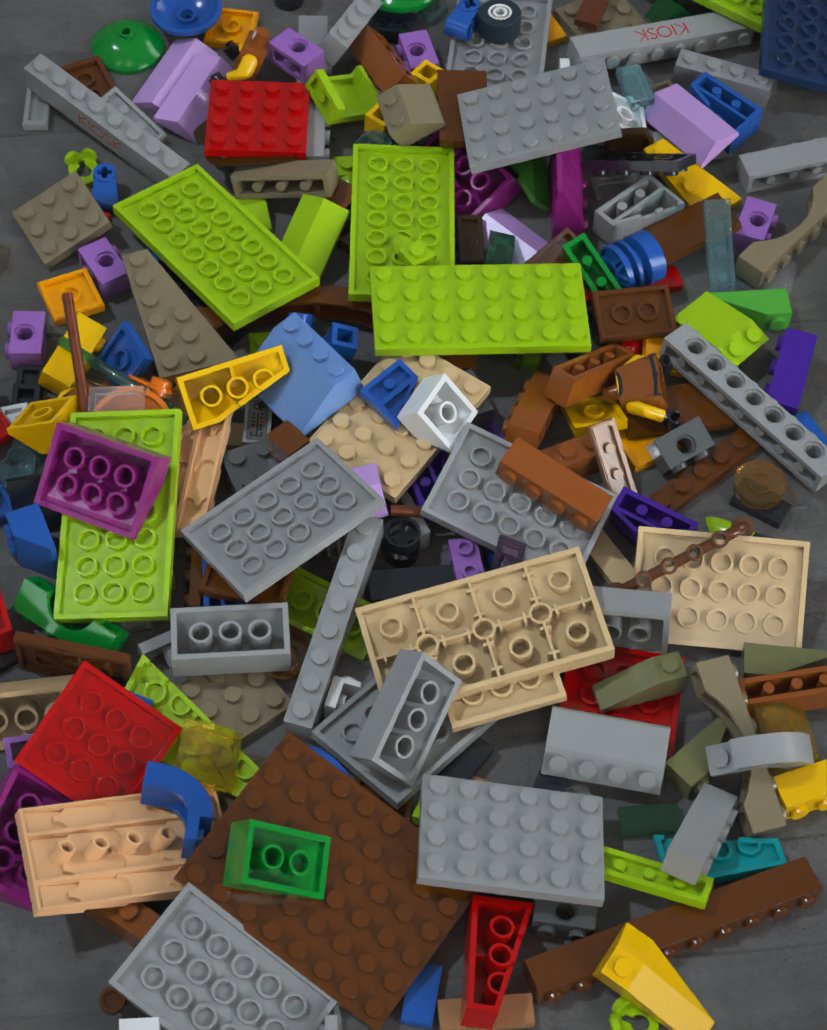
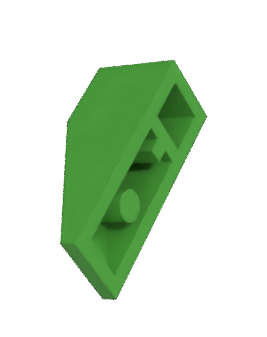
M786 288L711 293L752 319L761 330L777 331L786 329L789 326L792 310Z

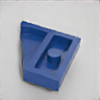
M399 358L360 389L359 396L396 431L401 424L397 416L413 394L418 376Z

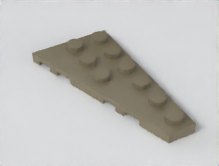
M148 249L122 255V262L154 359L158 377L174 382L176 377L238 358Z

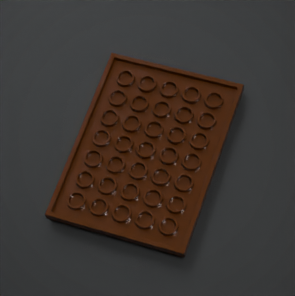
M290 732L284 736L174 877V880L183 887L190 882L242 923L244 931L337 1001L339 1006L371 1030H379L470 904L472 895L478 893L477 891L416 884L419 829ZM252 819L331 837L324 900L252 892L223 886L231 823Z

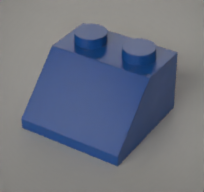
M35 503L5 513L7 525H4L3 529L11 557L17 556L20 566L57 579L58 557L56 547L39 504Z

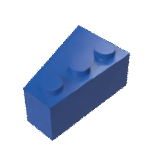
M704 72L690 84L689 93L739 133V136L724 149L728 155L759 130L763 113L762 108L707 72Z

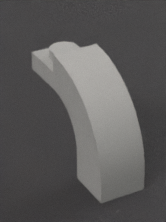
M802 732L751 735L729 739V742L705 747L709 772L712 777L760 768H782L787 770L815 764L810 735Z

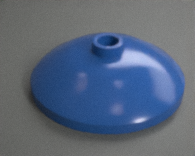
M151 0L150 16L153 23L162 31L181 37L195 36L208 31L216 25L222 14L221 0Z

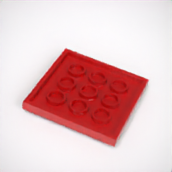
M211 80L204 155L212 157L295 156L296 160H306L310 91L305 87L306 83Z
M614 646L615 654L613 659L565 672L563 686L567 700L561 702L560 707L670 727L666 761L674 755L680 694L601 713L592 691V685L644 660L663 654Z
M84 660L13 762L26 769L72 802L139 794L143 787L147 761L160 763L183 728Z

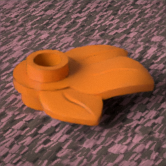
M131 374L128 375L137 384L151 389L150 391L159 397L165 398L166 394L179 393L178 389L172 386L173 382L152 376L151 381Z

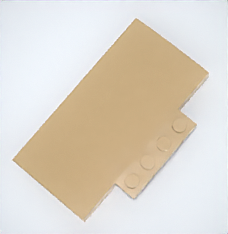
M579 546L355 608L378 692H380L400 649L424 652L462 680L447 712L453 733L566 701L567 695L560 673L613 659L615 654V648Z

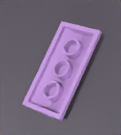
M197 38L175 39L132 102L140 110L155 115L197 52L215 56L219 55Z
M197 52L153 117V121L197 144L193 133L207 119L210 95L209 79L217 71L225 77L226 73L232 71L233 68L220 56Z
M677 83L655 92L644 110L646 123L681 152L696 154V164L702 169L739 136V133Z
M502 208L485 213L482 217L484 251L501 264H523L548 243Z

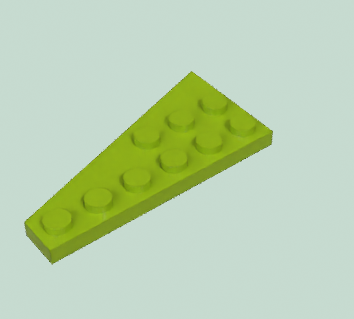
M142 654L125 689L153 700L154 709L183 728L161 762L177 767L208 785L214 784L215 788L237 798L259 770V767Z

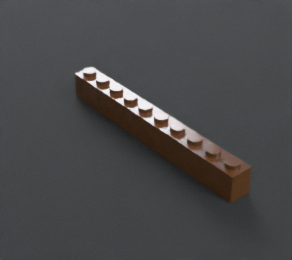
M804 856L712 890L705 910L677 903L628 921V923L652 939L667 960H670L677 956L680 951L689 949V951L697 950L703 947L707 941L715 938L717 940H724L730 937L734 931L745 928V930L753 929L765 919L771 917L773 920L780 919L787 915L789 910L800 907V909L809 908L817 902L822 887L807 858ZM625 923L525 959L522 973L536 1004L539 1005L544 1002L546 1004L556 1003L565 994L573 991L577 994L585 992L593 986L592 984L600 982V980L593 976V973Z

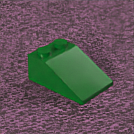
M252 819L232 822L223 886L252 892L324 900L331 837Z

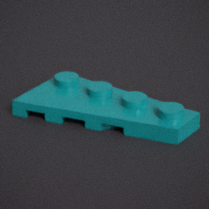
M653 835L652 843L658 861L663 863L673 838H664V835ZM739 837L738 840H725L722 843L716 859H713L707 876L714 878L713 884L747 878L785 864L787 861L778 838Z

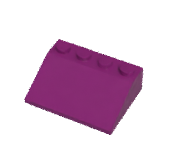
M439 129L423 146L439 147ZM454 148V222L457 229V215L482 214L483 217L485 213L505 208L523 190L515 178L503 167L472 174L466 148Z
M580 148L550 155L551 240L567 227L576 237L588 232V217L583 216V213H587V198H583V194H586L587 181L582 179L585 171L583 170Z
M57 422L34 503L136 540L164 484L171 457L73 422Z
M17 764L6 771L0 781V901L33 912L15 814L18 809L69 803L72 801Z

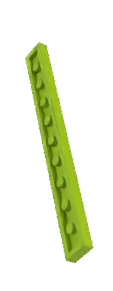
M420 799L412 814V823L419 825ZM604 846L605 881L705 910L714 878L701 875L694 886L661 871L663 863Z

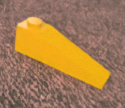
M279 345L174 378L194 431L221 422L239 407L287 374L290 369L283 347Z
M626 922L594 971L593 976L669 1030H710L714 1024L713 1019L655 942Z

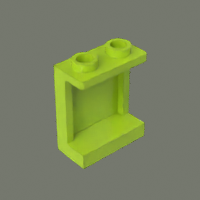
M362 65L356 66L350 74L330 77L327 76L324 69H317L305 84L327 125L365 120V114L378 103L376 96L379 94Z

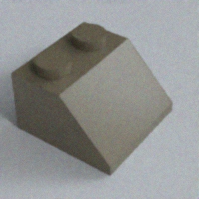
M397 84L376 96L389 135L398 145L409 146L446 126L430 84Z

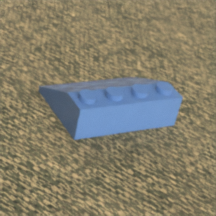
M294 312L273 328L257 351L260 352L282 345L290 371L257 394V396L282 422L290 421L306 436L356 397L360 389L363 388V384L356 370Z

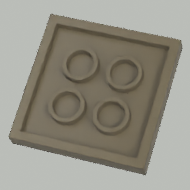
M583 0L573 1L554 10V17L571 37L648 24L627 0L610 1L597 31L574 25V18Z
M76 171L12 212L48 269L113 228Z
M268 672L191 676L176 686L237 747L284 717L290 702L288 695Z

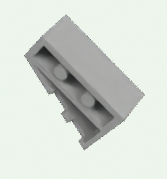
M647 175L595 210L592 231L607 244H613L617 240H623L626 236L683 210L685 202L652 175Z

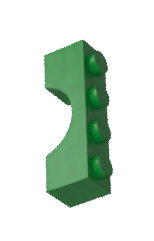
M40 576L24 579L11 609L20 614L19 617L28 623H35L42 628L44 634L53 638L118 652L122 651L130 632L114 622L104 620L93 621L86 628L74 623L60 624L53 619L56 586Z

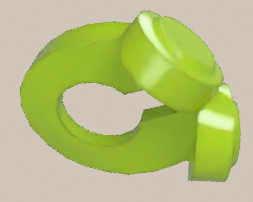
M84 148L80 153L74 150L68 152L64 158V163L68 166L69 175L74 171L77 172L80 169V163H83L92 172L89 176H80L86 187L93 185V170L98 165L96 162V152L90 148Z
M621 996L614 1002L612 1006L613 1013L609 1017L611 1030H634L631 1023L621 1019L624 1015L632 1018L637 1015L644 1016L649 1022L647 1030H658V1021Z

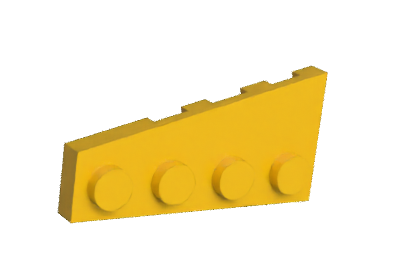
M663 138L644 148L642 153L682 152ZM697 164L688 167L687 171L678 172V175L664 176L663 172H657L671 191L685 202V208L716 193H719L730 209L735 208L742 202L740 196Z

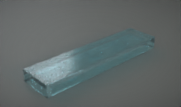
M730 199L704 200L703 214L708 292L736 291Z

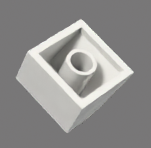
M443 373L424 377L397 418L414 437L446 452H452L466 423H471L478 411L449 377Z

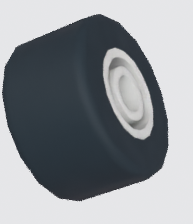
M489 0L483 3L479 8L478 32L482 38L491 43L504 44L518 37L521 29V10L517 4L510 0Z

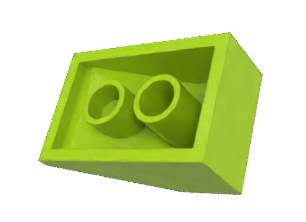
M708 291L675 316L677 328L687 323L694 330L698 331L712 346L716 347L730 362L737 365V367L769 340L752 319Z

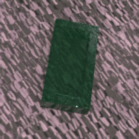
M677 803L624 806L617 809L621 839L653 837V835H676L681 826Z

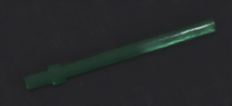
M65 336L61 337L58 345L71 353L69 339ZM81 347L83 362L125 389H145ZM161 398L169 409H176L172 402ZM184 413L182 416V426L189 420V417Z

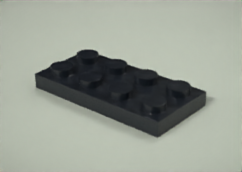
M601 153L583 160V170L593 171V175L608 174V171H616V175H629L631 171H639V175L647 176L654 175L655 171L663 172L664 176L678 175V172L687 171L688 167L696 164V154Z

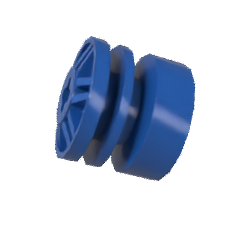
M646 230L632 233L623 240H617L600 250V257L622 289L650 286L663 280L666 276L667 266L663 251L658 241Z

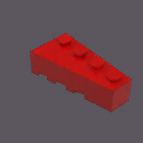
M472 895V900L466 912L460 1026L492 1030L534 903Z

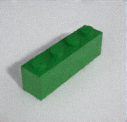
M585 233L562 246V257L566 263L581 264L583 286L589 297L593 291L622 289Z

